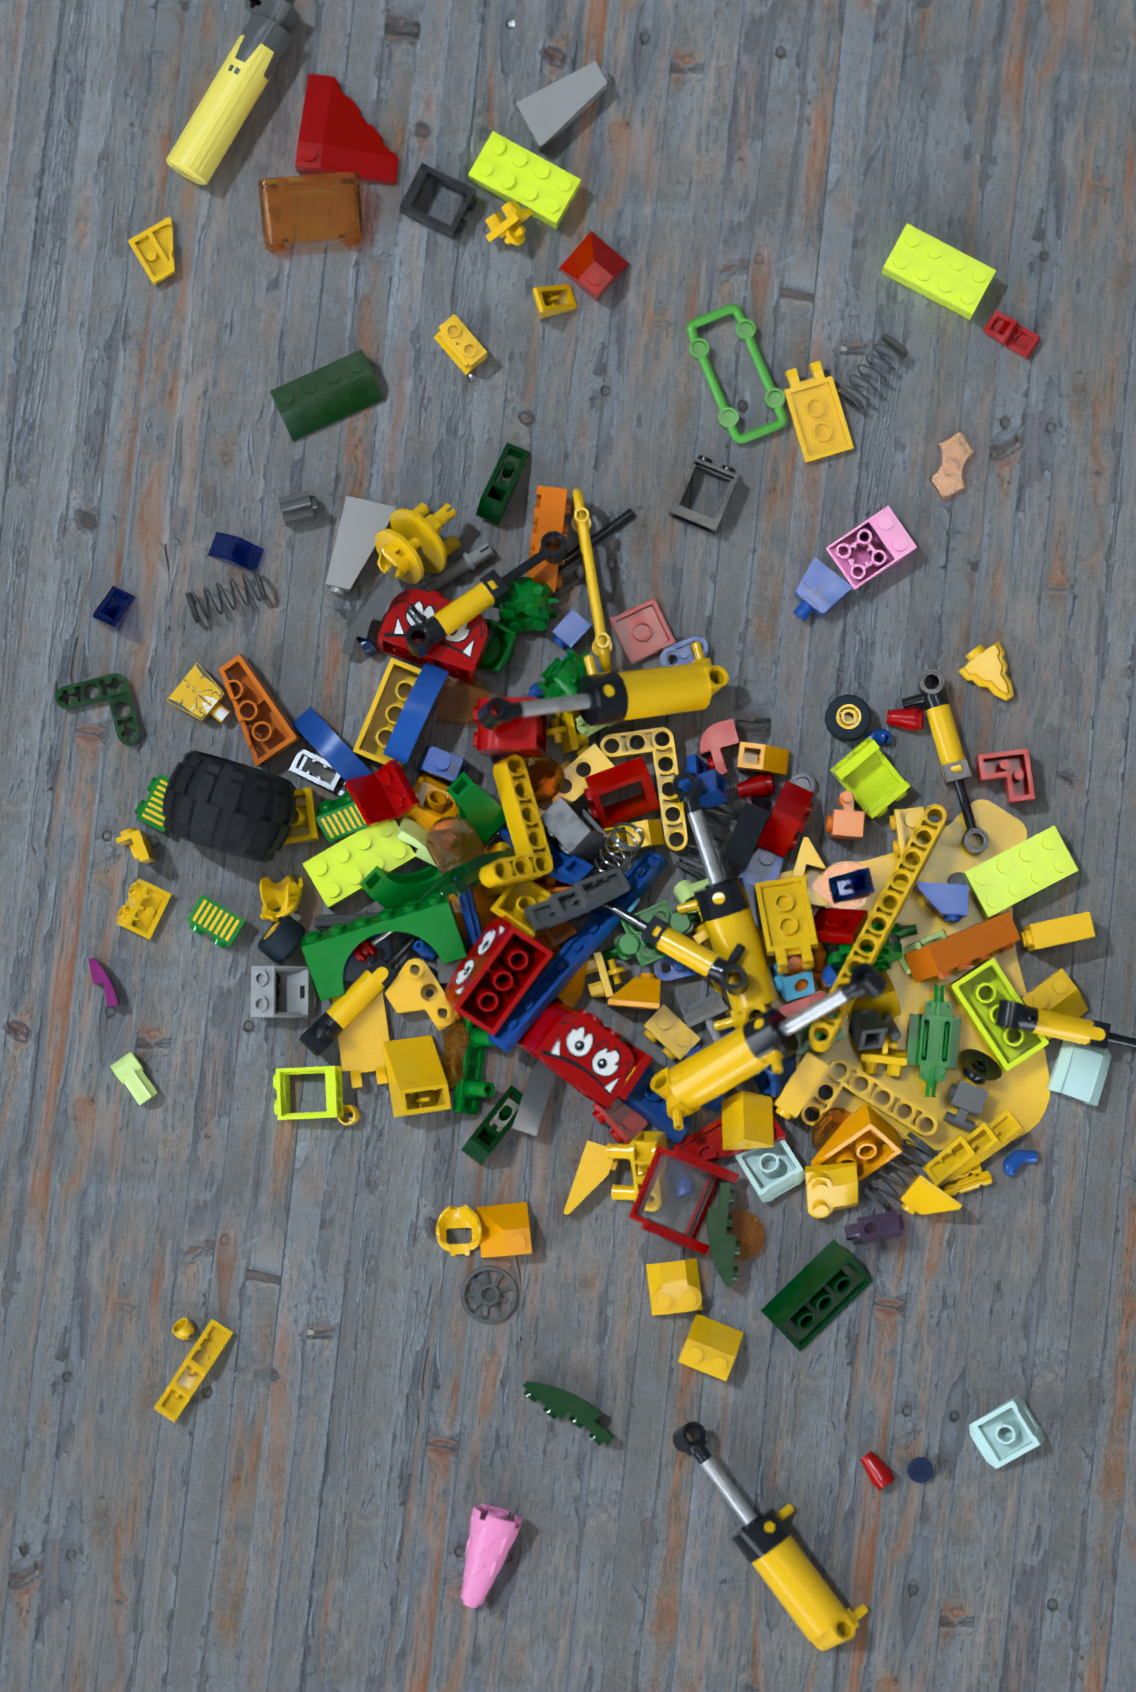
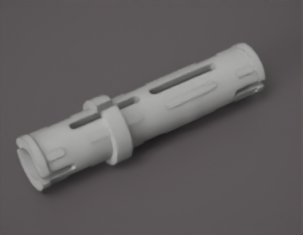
M484 542V544L468 554L466 552L463 553L462 558L446 567L440 573L423 581L422 583L428 592L440 590L468 571L472 570L473 572L476 570V566L495 556L488 543Z

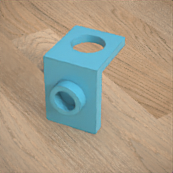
M776 963L772 964V978L776 991L780 992L786 1002L815 993L811 970L787 977L785 973L778 974ZM800 979H806L808 982L807 988L802 991L795 990L796 982Z

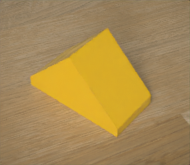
M570 284L533 288V298L540 320L577 308Z

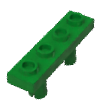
M464 1016L462 1019L453 1112L478 1115L480 1097H492L495 1093L493 1083L481 1080L485 1046L496 1045L492 1044L487 1038L490 1033Z

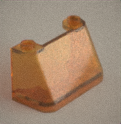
M341 172L276 177L258 181L264 248L269 249V252H283L284 247L289 246V243L339 239L340 242L345 243V246L354 247L360 245V242H365L361 183L358 173Z

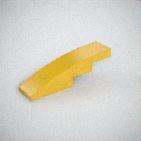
M1007 1109L989 1125L984 1122L966 1138L961 1135L927 1163L923 1169L933 1183L940 1187L992 1156L1025 1131V1129L1012 1112Z
M211 1319L153 1409L175 1423L231 1338L233 1332Z

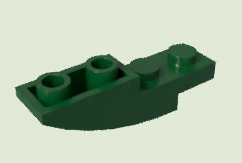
M502 850L486 853L453 868L452 871L456 879L440 888L444 898L452 894L455 897H459L469 891L468 885L472 883L474 887L481 883L479 872L482 867L501 858L516 856L515 851Z
M720 1183L717 1208L707 1207V1234L716 1269L725 1286L732 1287V1282H737L738 1267H734V1256L739 1257L741 1241H736L735 1235H726V1231L732 1229L733 1215L728 1214L729 1204H734L735 1189H730V1183Z
M526 1381L523 1384V1387L526 1389L524 1394L534 1403L537 1400L545 1405L543 1411L554 1420L557 1416L562 1420L569 1412L572 1415L569 1419L580 1429L584 1425L590 1430L591 1433L588 1436L598 1445L605 1443L608 1446L614 1439L613 1435L595 1421L601 1414V1411L586 1400L553 1385Z

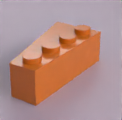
M537 485V499L534 509L529 558L539 552L542 537L550 531L560 532L567 540L569 525H564L565 515H570L572 500H567L568 489ZM556 544L548 547L551 551H556L560 548ZM544 560L528 571L526 577H532L533 582L542 586L543 583H546L552 590V596H555L556 590H561L563 575L558 574L559 565H564V560L558 564H550Z
M239 654L219 668L229 698L236 711L235 714L238 722H240L245 735L246 743L251 751L255 767H262L301 739V736L245 655Z
M1008 911L970 926L968 929L951 934L947 938L908 952L904 956L915 983L937 976L940 980L952 975L951 969L958 967V970L961 971L973 966L972 960L978 958L979 962L993 957L992 952L997 949L999 953L1014 948L1012 943L1021 940Z

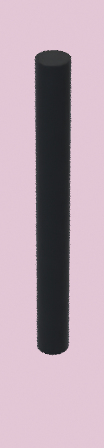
M631 508L590 537L592 548L636 517ZM580 545L567 553L564 565H559L558 572L582 556Z

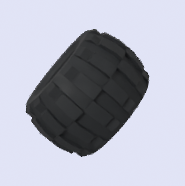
M191 751L185 754L183 762L177 764L169 778L163 798L162 814L166 816L163 826L168 833L187 841L241 858L268 862L273 860L275 851H280L289 835L295 816L296 798L293 797L295 787L290 780L215 755Z

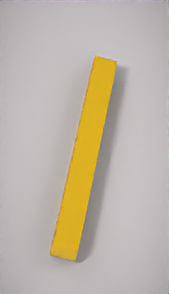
M932 804L924 810L829 994L849 983L851 977L850 968L857 967L864 962L872 966L874 965L945 828L947 814L941 805ZM935 815L938 816L941 819V821H939L938 823H933L929 821L928 818L930 816ZM920 837H926L930 840V842L927 844H920L917 841V839ZM913 858L919 863L915 866H910L906 863V860ZM898 880H904L908 885L900 888L894 883ZM890 901L893 902L896 905V907L893 909H886L883 906V904ZM880 923L885 928L882 931H876L872 928V925ZM864 945H870L874 950L870 953H865L860 948ZM856 997L832 1010L839 1014L836 1019H830L824 1015L814 1021L809 1032V1043L815 1051L823 1052L831 1047ZM817 1033H824L828 1038L824 1041H818L814 1036Z

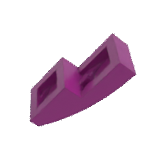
M89 958L93 984H104L107 1006L109 1008L120 1006L116 989L108 973L95 958Z

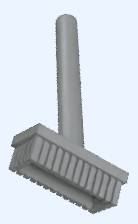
M719 991L714 993V995L711 994V996L705 997V999L703 998L696 1001V1003L690 1004V1006L681 1008L688 1028L704 1021L713 1042L722 1037L720 1031L717 1032L714 1028L715 1020L713 1017L729 1009ZM743 1082L735 1086L737 1093L747 1091Z

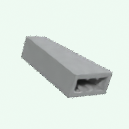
M596 61L516 102V110L539 152L550 145L607 89L609 76L603 66L599 67Z
M346 496L325 583L326 587L330 588V592L345 595V592L351 593L376 551V534L382 529L389 528V517L397 510L396 507Z

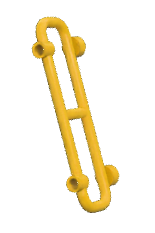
M575 488L572 491L574 516L571 520V528L578 534L595 632L592 652L596 657H599L601 671L608 672L612 670L610 658L612 643L609 635L606 634L589 533L591 519L589 511L585 508L582 490Z

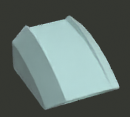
M1063 1040L1046 1090L1062 1093L1084 1101L1086 1104L1097 1106L1111 1060L1109 1050L1107 1048H1092Z
M785 1139L775 1142L774 1147L756 1148L734 1155L762 1203L773 1201L774 1198L799 1185L805 1179V1172Z
M1018 1395L969 1425L971 1438L986 1462L996 1469L1039 1446L1045 1439L1042 1428L1035 1420L1026 1402Z

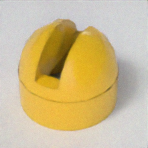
M343 1105L344 1117H339V1122L343 1125L357 1123L360 1119L359 1109L353 1105ZM353 1113V1117L346 1118V1114Z
M184 1317L173 1325L172 1333L180 1340H189L188 1336L194 1334V1326Z

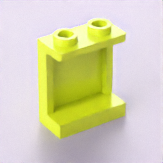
M866 738L832 767L830 772L846 791L854 794L856 804L865 812V815L873 819L874 817L879 818L888 811L887 806L894 800L897 802L904 798L908 793L906 790L910 787V784L899 775L882 754L878 744L873 739Z

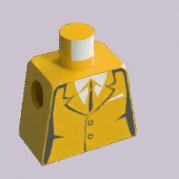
M198 663L195 664L167 699L168 703L203 723L210 715L220 723H223L231 713L221 704L226 694Z

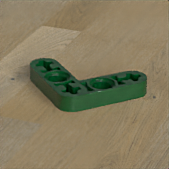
M113 673L67 685L57 691L55 695L56 702L65 710L108 700L119 740L127 746L135 745L140 740L141 731L130 688L123 675ZM116 678L119 682H123V685L120 686V691L116 692L114 688L106 689L108 695L104 696V689L100 682L105 681V686L112 685L113 679ZM89 685H96L99 688L98 696L93 699L87 698L85 695V689ZM80 687V694L84 701L79 702L78 697L72 698L69 705L65 701H61V698L64 697V692L68 691L70 695L78 694L76 688ZM124 702L129 705L130 711L128 715L121 717L116 713V706ZM133 718L134 722L128 723L130 729L136 731V734L132 735L133 740L129 741L127 737H122V734L126 732L124 724L119 726L118 721H127Z

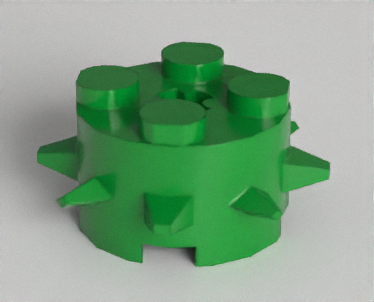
M519 577L508 585L510 598L497 607L492 605V608H499L500 619L511 631L516 633L534 630L544 631L547 628L549 618H556L557 613L551 608V604L559 602V599L552 598V590L546 583H543L542 586L533 582L532 577Z
M568 649L565 652L567 656L563 659L557 656L541 674L544 678L543 682L537 683V686L542 690L541 695H545L544 699L577 695L580 679L588 675L584 657L589 654V651L579 656L573 649Z

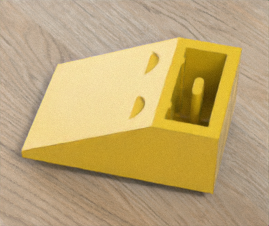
M432 1035L382 1042L394 1118L451 1109L448 1083Z

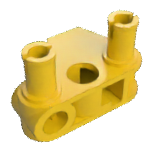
M419 958L408 960L385 992L386 997L397 1014L426 1010L439 1032L461 1019L459 1014L451 1008L445 998V992L427 964ZM428 990H432L434 994L433 996L428 997L426 995V992Z
M640 1131L629 1144L607 1143V1159H629L634 1185L613 1184L611 1191L612 1200H634L635 1202L657 1146L668 1149L666 1132ZM667 1156L664 1158L643 1210L655 1211L665 1204L666 1186L664 1172Z

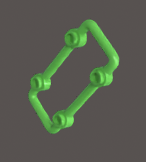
M728 304L689 321L686 327L687 335L691 342L689 354L699 361L720 410L718 422L723 428L728 429L732 440L738 444H745L783 428L788 419L783 407L785 395L782 390L775 388L754 338L755 324L751 320L746 319L741 307L736 304ZM730 314L734 315L737 322L735 333L739 339L745 341L767 392L764 399L765 404L768 408L773 409L777 416V420L743 434H740L736 425L738 413L735 409L728 406L708 359L709 344L706 340L699 337L696 330L698 327Z

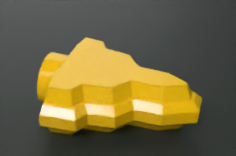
M999 641L986 649L980 644L965 656L969 662L958 673L966 681H973L978 687H987L994 696L1004 701H1008L1014 696L1012 682L1006 675L1008 665L1003 658L1005 651Z

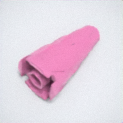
M481 1503L480 1506L477 1504L473 1506L460 1596L463 1604L468 1607L477 1608L478 1605H483L486 1595L493 1585L497 1574L500 1572L522 1526L523 1519L519 1515L515 1514L514 1519L508 1518L509 1510Z

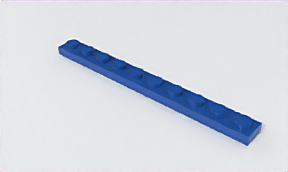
M647 848L624 875L631 887L630 891L611 901L628 910L633 902L641 897L668 865L669 862L666 857ZM607 910L601 913H592L579 928L580 931L571 937L527 989L495 1035H488L489 1041L509 1053L619 923L621 918Z

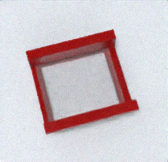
M657 1146L628 1218L643 1223L641 1229L706 1255L710 1246L695 1240L706 1214L707 1207H709L720 1178L736 1184L739 1174L677 1147L670 1151Z

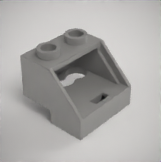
M251 966V1017L314 1018L315 984L309 967ZM276 973L280 976V983L278 985L280 989V996L278 997L280 1008L277 1012H275Z

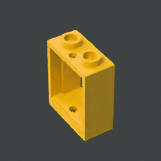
M1090 911L1029 924L1022 927L1023 932H1020L1022 945L1027 947L1028 952L1095 937Z
M808 1052L804 1053L796 1066V1071L790 1076L782 1093L773 1103V1106L777 1108L775 1113L786 1120H789L790 1117L797 1118L829 1065Z

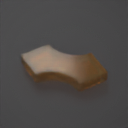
M961 431L939 443L942 463L938 472L930 480L942 500L965 488L962 479V467L966 459L974 452Z
M455 1020L442 1036L444 1052L441 1065L448 1083L449 1092H452L464 1078L463 1056L470 1039L462 1020Z

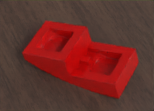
M995 310L983 330L989 337L1027 360L1041 340L1039 335L1019 325L1018 321L998 310Z

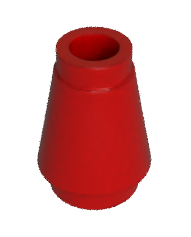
M918 707L888 709L887 725L913 732L923 729L924 710H918Z
M763 772L741 783H737L739 797L747 798L749 793L757 797H770V794L775 793L772 774H765Z
M873 1451L860 1459L872 1486H876L879 1491L895 1480V1477L892 1475L894 1472Z

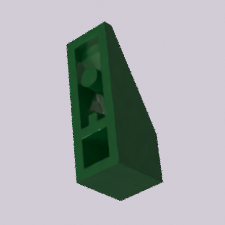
M506 443L481 496L476 512L477 516L496 524L500 523L530 454L529 451Z
M511 1085L461 1150L482 1165L514 1124L523 1094Z

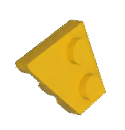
M170 216L128 240L153 285L175 273L173 226Z

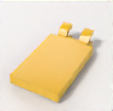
M820 361L810 363L809 368L813 377L811 379L800 382L796 368L785 372L790 388L783 390L805 463L854 448L833 377L825 378Z
M805 875L754 883L767 956L775 955L778 974L788 973V956L800 954L803 970L814 969L811 949L818 948V941Z
M382 990L337 1036L342 1072L350 1071L353 1089L363 1087L361 1073L376 1071L377 1084H388L382 1042L390 1041ZM340 996L332 998V1002L334 1003Z

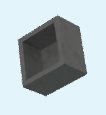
M561 796L540 817L541 821L545 824L544 830L551 837H556L561 842L559 847L566 854H574L581 859L593 861L600 854V849L605 846L606 840L610 837L582 805Z

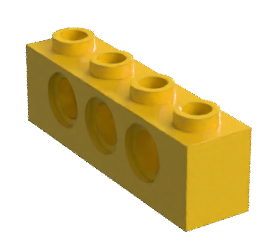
M595 743L591 747L588 744L583 746L576 753L578 756L576 760L572 763L566 761L557 769L559 774L551 780L548 777L537 786L540 790L534 796L540 817L547 811L539 808L538 801L540 798L549 797L554 803L561 796L576 802L585 794L583 789L588 788L585 777L579 776L576 772V768L580 764H587L591 768V773L588 776L614 767ZM562 780L569 781L572 785L571 791L566 794L560 793L557 789V784Z

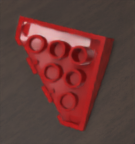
M308 73L295 160L296 173L396 184L399 158L384 145L381 135L372 124L369 125L361 116V110L350 96L346 97L338 87L340 84L334 76Z

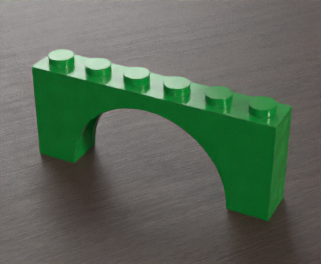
M462 772L446 790L456 803L459 821L455 838L448 850L441 856L438 867L431 864L417 872L397 874L376 866L360 883L366 893L385 909L392 908L394 910L401 908L409 901L420 902L426 900L432 894L440 893V888L453 881L455 874L452 869L472 859L482 846L488 843L494 833L506 823L502 804L466 773Z
M441 893L432 894L426 900L420 902L409 901L401 908L394 910L387 908L375 916H361L349 924L339 923L331 926L329 930L323 932L312 931L302 938L301 948L320 1000L325 1001L345 994L343 971L349 955L362 941L379 933L398 931L415 935L427 942L437 952L442 964L467 957V947L449 896L444 898Z

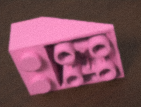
M887 506L825 549L855 590L906 558L916 550L917 546L891 508Z

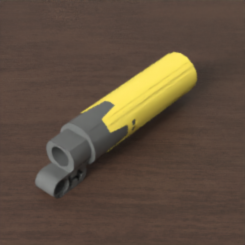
M245 0V7L252 16L166 159L167 164L174 171L199 185L208 184L294 38L290 33L301 15L285 0Z

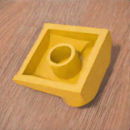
M856 1162L805 1166L807 1213L814 1218L821 1219L828 1217L832 1211L858 1206Z
M697 1258L646 1264L652 1315L703 1310Z

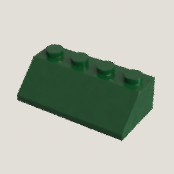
M362 349L270 391L292 441L384 400Z
M833 1239L768 1302L761 1312L801 1352L873 1280L854 1258Z

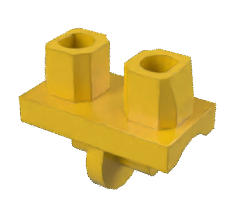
M513 200L501 207L507 218L506 220L503 219L500 212L491 215L485 220L491 231L486 235L489 242L499 237L504 238L506 244L512 243L519 246L525 241L524 232L526 228L523 225L518 226L533 214L529 208L522 210L516 200Z
M579 710L556 713V718L550 719L552 728L545 730L546 736L554 735L555 744H562L563 754L572 753L580 747L589 744L588 737L580 734V732L576 733L574 724L577 723L576 718L580 716Z
M601 951L593 953V957L588 958L586 975L598 972L601 980L588 984L591 998L612 997L613 991L608 976H612L614 985L620 984L619 973L626 971L624 966L617 968L615 959L607 961L610 970L606 971Z
M889 1034L885 1035L883 1048L860 1050L863 1072L866 1074H876L878 1063L887 1064V1075L900 1077L903 1065H907L906 1050H897L898 1042H889Z

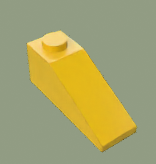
M587 1140L563 1212L564 1214L568 1215L609 1174L610 1170L615 1171L619 1159H607L606 1146Z

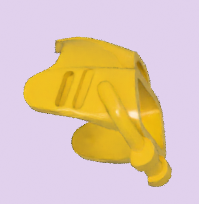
M292 875L286 876L278 883H273L269 877L261 878L259 886L263 903L262 913L260 914L261 919H270L272 922H277L279 918L286 917L297 911L303 893L302 877L298 879V885H296ZM281 907V910H280L279 912L273 911V910H275V909Z
M449 1205L441 1213L436 1224L438 1244L444 1250L449 1251L451 1257L461 1254L470 1256V1251L477 1248L481 1242V1223L477 1214L467 1205L461 1207ZM470 1228L472 1230L471 1243L448 1244V1229Z

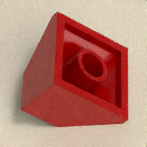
M591 231L559 267V270L597 302L627 268L629 263Z

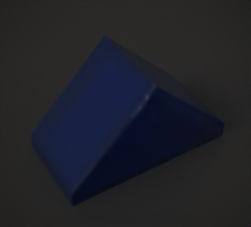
M216 532L208 556L252 572V570L258 568L264 549L238 536Z
M112 586L95 610L93 618L96 622L119 632L136 596Z
M869 867L828 878L834 903L870 895L875 892Z

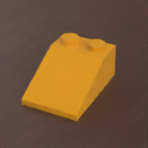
M866 1104L845 1119L812 1159L811 1166L856 1162L857 1179L859 1182L903 1152L899 1133Z

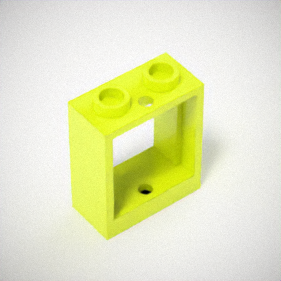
M342 1066L276 1069V1074L273 1076V1087L277 1090L274 1112L275 1115H278V1120L344 1117ZM325 1073L327 1111L291 1113L290 1075Z

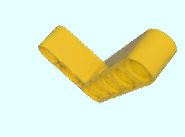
M665 727L605 736L601 741L600 750L608 759L652 754L664 843L668 850L672 852L682 851L688 842L683 802H679L676 794L666 796L662 792V786L667 783L672 784L675 776L679 774L672 732ZM657 734H666L669 738V743L666 746L657 745L655 742ZM633 737H640L644 741V746L641 749L635 750L630 746V740ZM607 741H616L619 745L618 751L615 753L607 752L604 747ZM663 758H667L672 762L673 767L669 771H662L658 766V762ZM674 808L678 810L680 818L674 822L669 821L665 816L668 809ZM674 833H678L683 837V844L674 847L670 844L669 837Z
M512 754L494 764L493 776L516 856L498 859L480 869L479 878L481 883L488 888L533 881L550 873L553 869L551 853L526 764L521 756Z
M836 1059L829 1063L827 1070L800 1112V1118L804 1124L809 1126L819 1124L841 1089L844 1088L920 1136L933 1135L938 1128V1121L932 1114L842 1059ZM839 1063L845 1067V1075L842 1078H836L832 1074V1067L835 1064ZM857 1077H862L867 1082V1087L862 1092L854 1088V1080ZM822 1085H827L832 1090V1096L828 1100L820 1098L818 1090ZM883 1090L888 1094L889 1100L885 1105H880L876 1102L875 1096L878 1091ZM901 1104H906L910 1108V1115L906 1119L900 1118L897 1114V1109ZM808 1107H814L818 1110L819 1116L816 1121L811 1122L806 1119L805 1111ZM926 1117L931 1120L932 1128L929 1132L920 1130L919 1122L922 1118Z

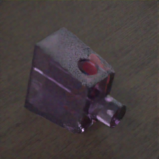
M901 1208L861 1216L857 1218L858 1223L844 1225L847 1241L861 1238L862 1243L906 1234ZM874 1223L876 1225V1232H870L868 1224Z

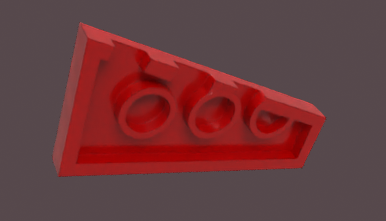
M773 1115L775 1143L787 1139ZM722 1117L673 1146V1148L677 1147L709 1162L752 1150L723 1151ZM683 1164L686 1170L692 1169V1167Z

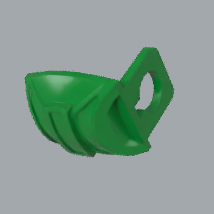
M484 619L487 627L495 631V634L487 647L480 669L500 672L503 671L502 669L507 663H510L514 655L513 650L517 642V634L495 620Z

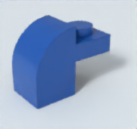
M696 754L687 756V768L685 771L694 772L700 780L699 789L701 796L698 799L701 807L710 808L729 802L727 780L716 769L708 771V765ZM688 778L681 780V789L690 791L692 789L691 780Z

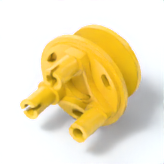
M419 503L413 510L403 508L395 510L389 517L390 529H382L375 536V546L379 554L377 565L380 570L385 574L392 566H396L398 568L395 578H399L409 584H416L422 580L424 571L437 574L444 570L447 565V557L461 547L460 541L456 536L449 535L443 541L439 535L442 526L456 516L455 509L452 508L448 512L451 505L445 503L443 507L431 515L428 506L424 503Z

